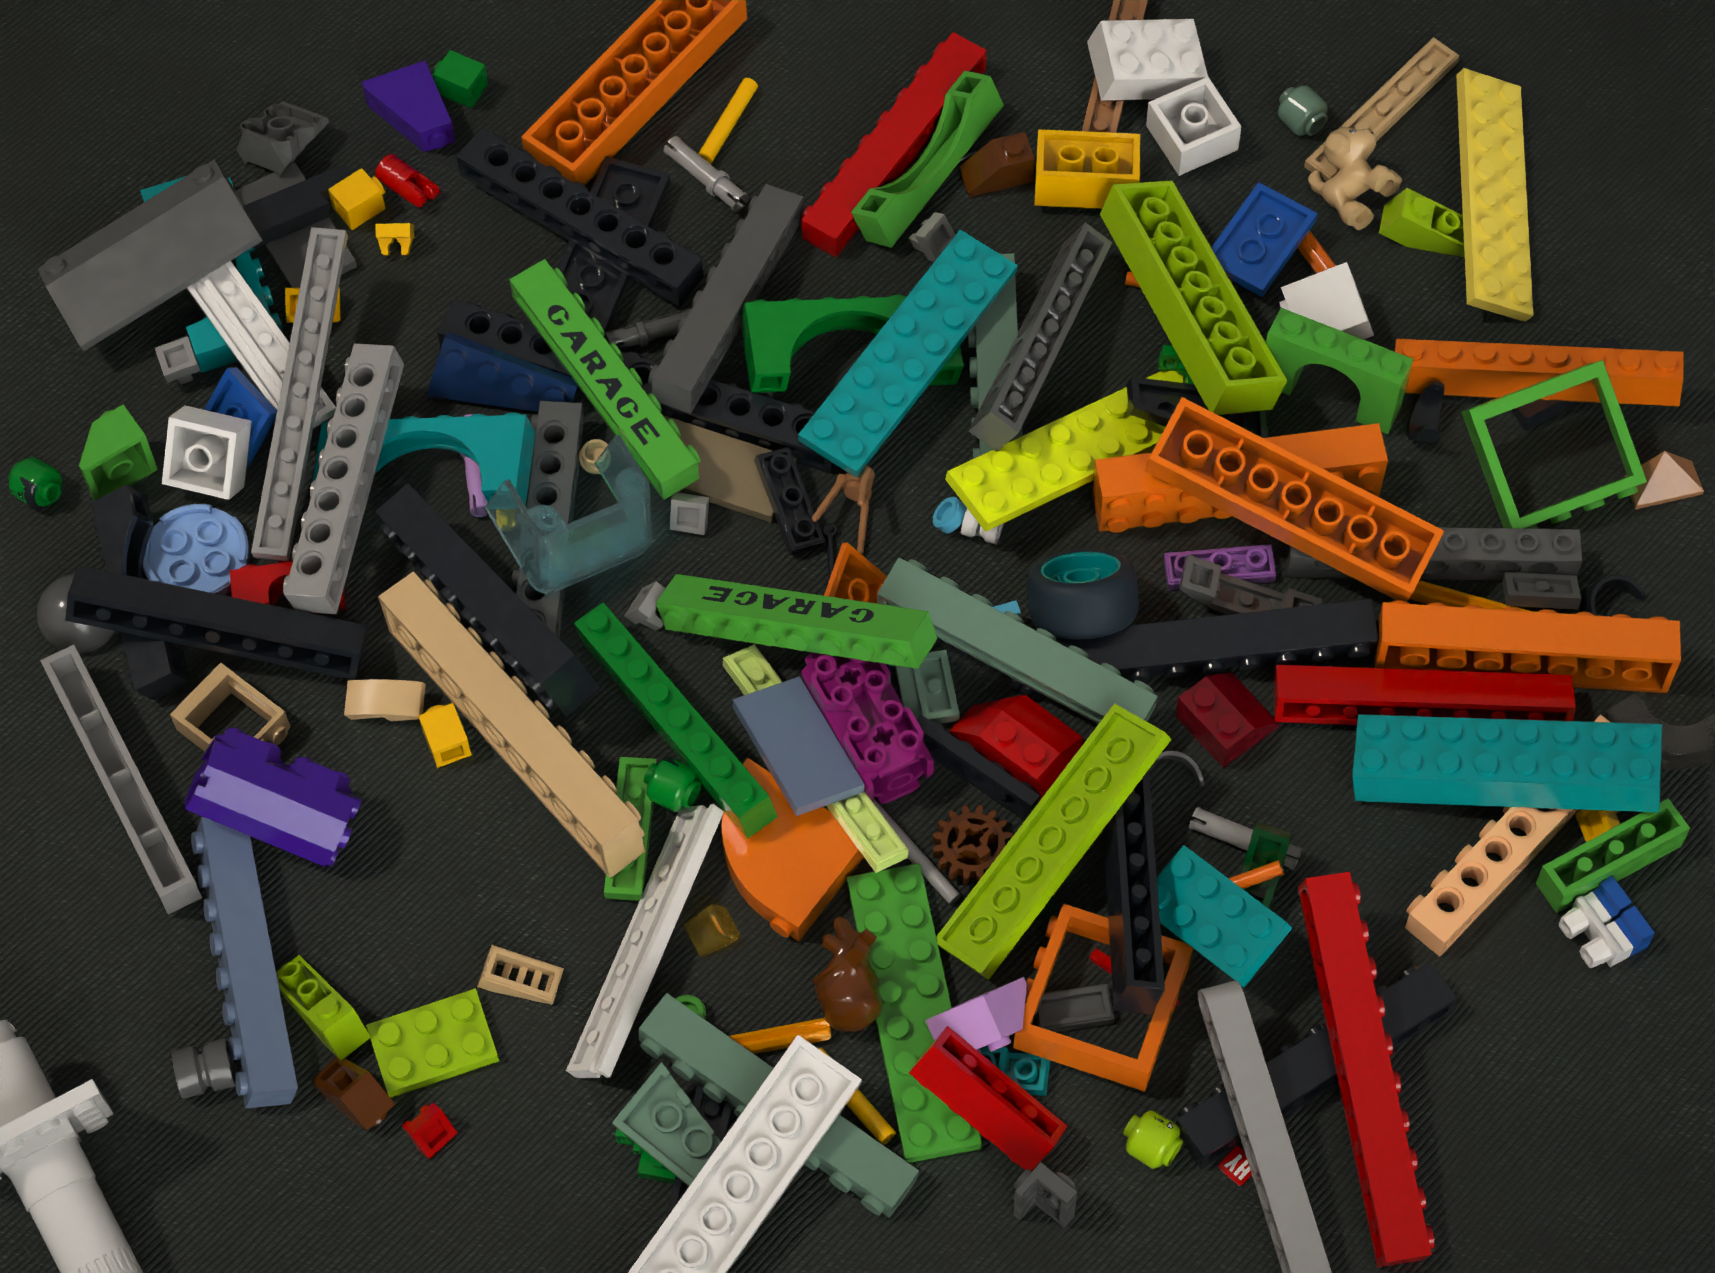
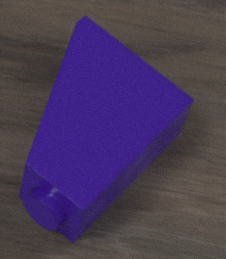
M425 61L361 82L368 107L423 152L440 149L449 143L455 142L452 121Z

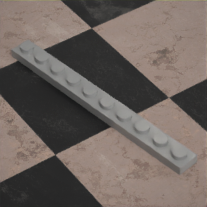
M311 227L251 550L254 558L290 560L348 235L346 230Z

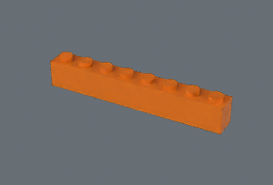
M1396 339L1395 352L1414 359L1405 393L1421 394L1430 382L1438 381L1445 386L1444 395L1499 398L1589 363L1603 360L1619 404L1680 406L1684 352ZM1593 380L1541 398L1544 400L1601 403Z

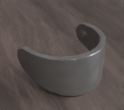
M1165 751L1156 759H1173L1183 763L1190 769L1198 786L1204 785L1203 776L1198 765L1186 754L1178 751Z

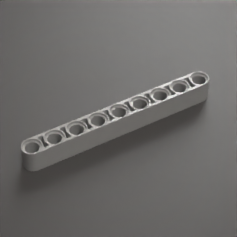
M1237 980L1198 990L1200 1010L1282 1273H1332L1242 987Z

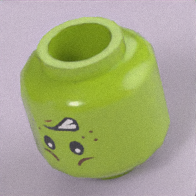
M1153 1110L1144 1113L1141 1118L1134 1115L1123 1132V1135L1128 1137L1126 1142L1127 1153L1152 1169H1157L1162 1165L1168 1167L1184 1140L1179 1138V1126Z

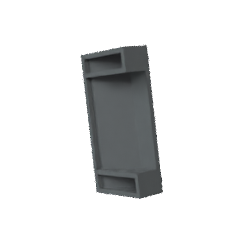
M214 159L205 165L197 167L193 173L58 256L51 257L44 265L37 269L45 287L81 349L85 351L263 240L234 187Z

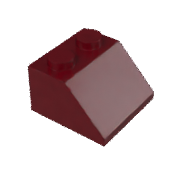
M1232 672L1206 676L1178 697L1175 717L1222 768L1226 767L1279 727V723L1275 722L1274 717Z

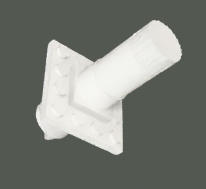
M0 1020V1174L4 1172L11 1179L26 1211L30 1212L60 1273H143L79 1144L82 1142L78 1135L79 1132L85 1129L87 1133H92L108 1124L107 1117L113 1115V1112L107 1100L93 1079L56 1098L26 1038L16 1037L14 1034L17 1031L8 1020Z

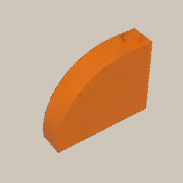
M747 758L743 766L770 796L778 817L747 839L724 811L722 815V837L727 868L739 893L759 915L770 922L771 928L782 937L788 938L790 935L797 941H800L847 881L846 877L851 876L862 862L864 856L833 814L826 808L821 807L795 816L772 774Z

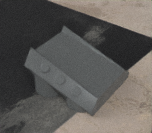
M282 101L279 104L266 108L263 117L250 118L241 123L242 137L236 150L245 165L251 162L276 172L280 177L290 164L295 161L297 156L329 123V120L325 116Z

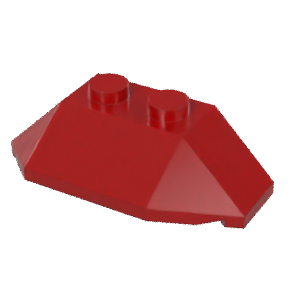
M1027 695L973 705L950 730L952 736L960 741L964 740L970 743L977 753L989 761H996L1001 764L1012 777L1018 781L1029 783L1036 790L1037 794L1040 795L1039 801L1083 745V737Z

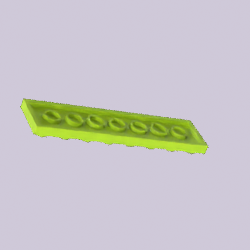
M1114 703L936 936L938 946L989 980L1172 739L1164 731Z

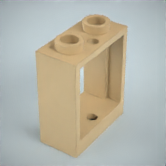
M222 663L170 714L176 730L204 752L212 739L199 730L198 727L231 693L268 721L254 738L279 745L286 738L291 728L284 710Z

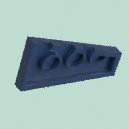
M447 332L426 396L539 412L540 401L573 403L578 384L569 376Z

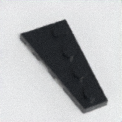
M1131 377L1126 384L1129 415L1164 427L1167 426L1182 397L1208 410L1194 384ZM1265 410L1219 415L1262 438H1268Z

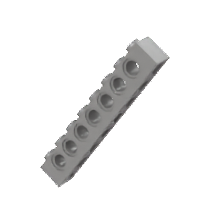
M354 343L351 356L346 359L343 385L336 394V410L334 417L328 422L326 446L319 455V471L316 480L312 482L310 487L311 499L308 510L304 512L301 519L302 532L299 542L293 548V564L290 575L286 576L283 584L284 595L297 611L337 614L404 363L394 346Z

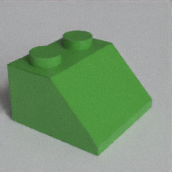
M124 404L114 410L106 411L99 419L92 422L79 467L93 501L125 485L131 486L158 470L144 432Z

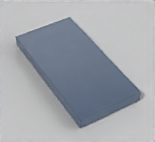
M800 676L733 699L732 707L795 816L864 792L862 779Z

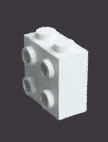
M1347 262L1281 287L1285 300L1279 302L1281 308L1361 339L1374 336Z

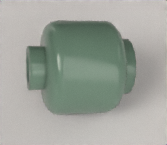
M1309 86L1290 87L1279 98L1278 117L1296 135L1303 136L1308 134L1312 136L1319 132L1328 120L1326 115L1328 112L1327 103Z

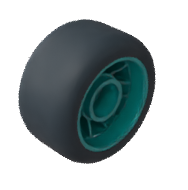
M1102 549L1063 551L1038 561L1028 574L1027 591L1031 620L1036 628L1044 629L1056 638L1080 640L1108 636L1129 626L1138 613L1139 601L1135 568L1129 559L1117 552Z

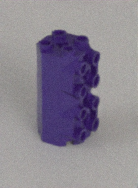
M228 728L223 735H215L203 755V763L200 769L196 771L184 802L186 805L185 809L324 867L326 865L331 867L335 862L339 849H344L350 838L352 828L347 826L349 818L353 819L361 804V798L354 796L349 787V777L345 773L333 771L316 764L306 757L296 758L293 764H284L280 759L281 750L277 745L254 738L237 728Z

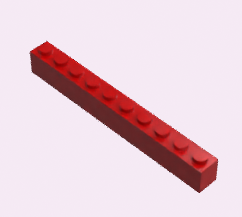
M1350 872L1305 878L1298 886V892L1376 1265L1378 1268L1421 1261L1432 1255L1431 1249L1434 1248L1435 1244L1431 1226L1426 1225L1423 1210L1426 1208V1198L1423 1188L1417 1186L1414 1173L1418 1168V1161L1414 1148L1408 1145L1406 1132H1409V1118L1406 1110L1401 1109L1398 1094L1401 1093V1081L1398 1072L1392 1070L1390 1056L1393 1054V1044L1390 1034L1388 1032L1384 1033L1382 1018L1385 1016V1007L1382 996L1380 994L1376 995L1373 980L1377 978V970L1373 957H1368L1365 944L1369 940V932L1366 921L1364 919L1360 920L1357 906L1361 902L1359 886L1356 882L1352 883Z

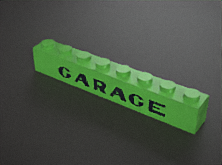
M543 259L509 279L514 300L662 499H667L700 479L698 464L701 461L696 450L690 444L685 446L680 439L681 433L672 419L666 421L660 413L662 408L656 397L652 393L648 395L641 387L643 383L634 368L627 369L622 362L624 358L614 342L609 344L603 337L605 336L604 330L595 317L590 319L585 313L586 307L580 296L576 292L571 294L567 289V281L558 268L552 269L548 262Z
M676 574L656 601L666 630L915 669L920 667L937 640L929 611Z

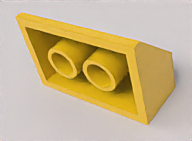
M1038 129L1034 206L1102 209L1113 184L1140 182V134Z

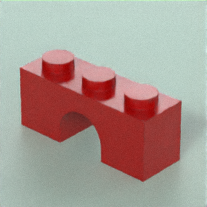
M280 560L275 564L262 566L249 564L242 566L240 569L230 570L232 597L274 606L276 600L284 594V580L287 575H290L293 560ZM344 589L342 592L338 610L346 609Z

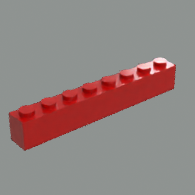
M954 32L945 42L941 41L937 45L932 59L927 65L923 64L919 67L914 81L908 88L904 87L899 92L895 104L890 111L886 110L881 114L876 128L870 135L866 134L861 139L858 150L853 157H848L844 160L839 169V174L832 182L828 181L824 185L815 204L806 207L800 218L802 239L837 258L859 230L851 213L870 188L882 187L904 174L931 140L941 116L945 95L964 70L983 74L986 71L987 50Z
M1276 665L1273 688L1275 722L1357 725L1358 715L1573 721L1576 709L1572 675Z

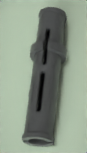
M692 307L643 322L641 319L634 320L633 325L609 332L606 331L604 332L605 338H607L606 341L609 344L614 342L619 350L640 345V347L648 346L650 341L677 334L682 317L689 315Z

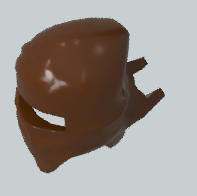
M837 917L834 920L837 937L832 934H826L823 937V947L834 955L829 965L813 978L812 982L815 986L817 1001L820 1003L826 1022L833 1029L839 1031L857 1032L864 1030L877 1019L883 1007V1001L878 989L879 980L869 963L871 947L877 937L867 928L861 933L855 931L845 918Z

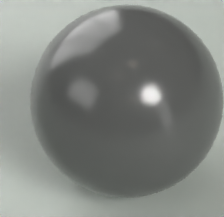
M69 574L54 580L42 593L36 612L38 627L47 642L61 651L71 645H75L79 654L88 653L103 646L109 641L115 631L65 621L68 591L75 575Z

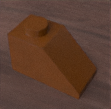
M1021 132L992 139L959 166V172L968 198L1034 182L1035 158L1026 133Z
M336 1057L311 1080L312 1084L351 1122L366 1131L370 1127L380 1124L386 1118L387 1111L395 1105L369 1071L345 1058L340 1061Z

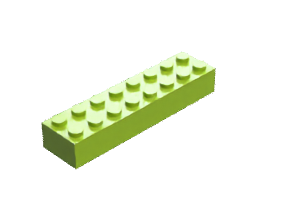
M1173 181L1113 184L1100 212V216L1208 410L1217 415L1272 410L1287 379Z

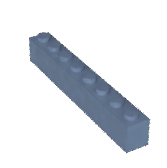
M201 817L197 831L192 832L191 844L193 853L199 854L201 865L198 866L197 876L200 888H205L207 899L204 900L206 922L211 921L213 933L210 934V949L213 956H218L219 967L216 970V982L218 989L224 990L226 1000L222 1006L223 1020L225 1025H230L232 1037L229 1038V1054L231 1060H237L239 1071L235 1075L236 1091L238 1096L243 1095L245 1109L291 1104L298 1086L251 839L249 835L208 818Z

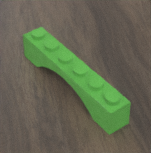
M964 70L946 93L936 130L917 162L895 181L882 187L870 188L851 213L867 242L892 248L1002 109L1004 104L991 76Z

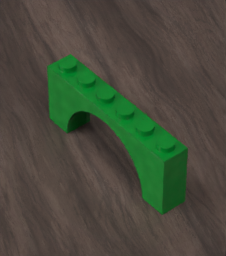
M892 295L890 297L877 298L859 296L849 299L826 297L821 300L793 298L787 301L755 300L753 302H745L740 322L751 393L785 392L791 374L790 361L794 354L806 342L820 334L835 330L854 329L877 335L907 296ZM960 346L929 386L958 384L963 369Z

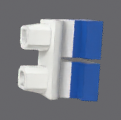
M1613 876L1601 882L1597 889L1586 896L1576 898L1572 909L1561 917L1559 922L1560 929L1569 939L1582 932L1589 938L1590 942L1581 946L1579 951L1589 968L1605 962L1611 967L1647 948L1655 934L1635 905L1630 908L1632 901Z

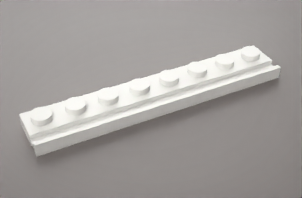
M229 261L190 285L187 289L262 395L278 410L290 343L233 263ZM322 387L320 389L313 429L333 417L336 410L335 405Z
M710 804L709 808H706L704 805L692 806L689 809L683 808L678 812L643 892L642 899L639 901L566 1069L574 1077L600 1078L603 1075L609 1078L724 813L716 805Z

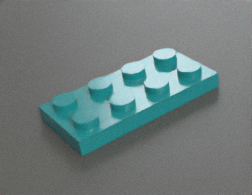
M1184 845L1157 877L1160 923L1231 979L1237 980L1243 988L1292 929L1286 921Z

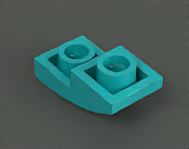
M988 1047L980 1048L985 1058L1030 1095L1046 1096L1050 1060L1028 1053H1010L1007 1047H1001L991 1052Z

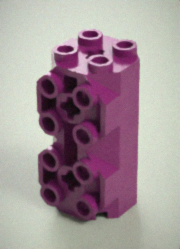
M813 652L805 658L807 666L801 671L802 681L862 779L864 791L873 803L874 797H877L879 802L884 804L903 797L920 786L917 779L923 773L926 779L934 773V760L924 744V732L911 709L904 707L890 683V671L886 664Z

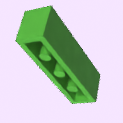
M1668 798L1660 802L1659 812H1642L1543 865L1536 885L1556 914L1573 906L1576 898L1586 896L1597 889L1599 884L1610 876L1619 881L1682 847L1690 827Z

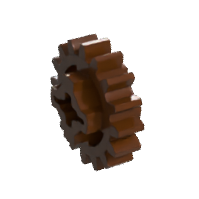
M964 805L961 815H957L952 810L948 812L949 823L939 820V832L933 833V844L936 845L933 847V858H940L938 861V869L940 871L950 869V880L953 881L960 875L963 877V885L967 886L970 878H976L978 883L1013 837L1012 832H1005L1007 830L1006 820L996 822L995 810H992L988 815H984L982 805H978L976 811L970 813L967 805ZM952 834H954L956 841L952 843V848L949 849L948 841ZM997 841L998 848L996 853L992 857L990 855V849L994 847V842Z

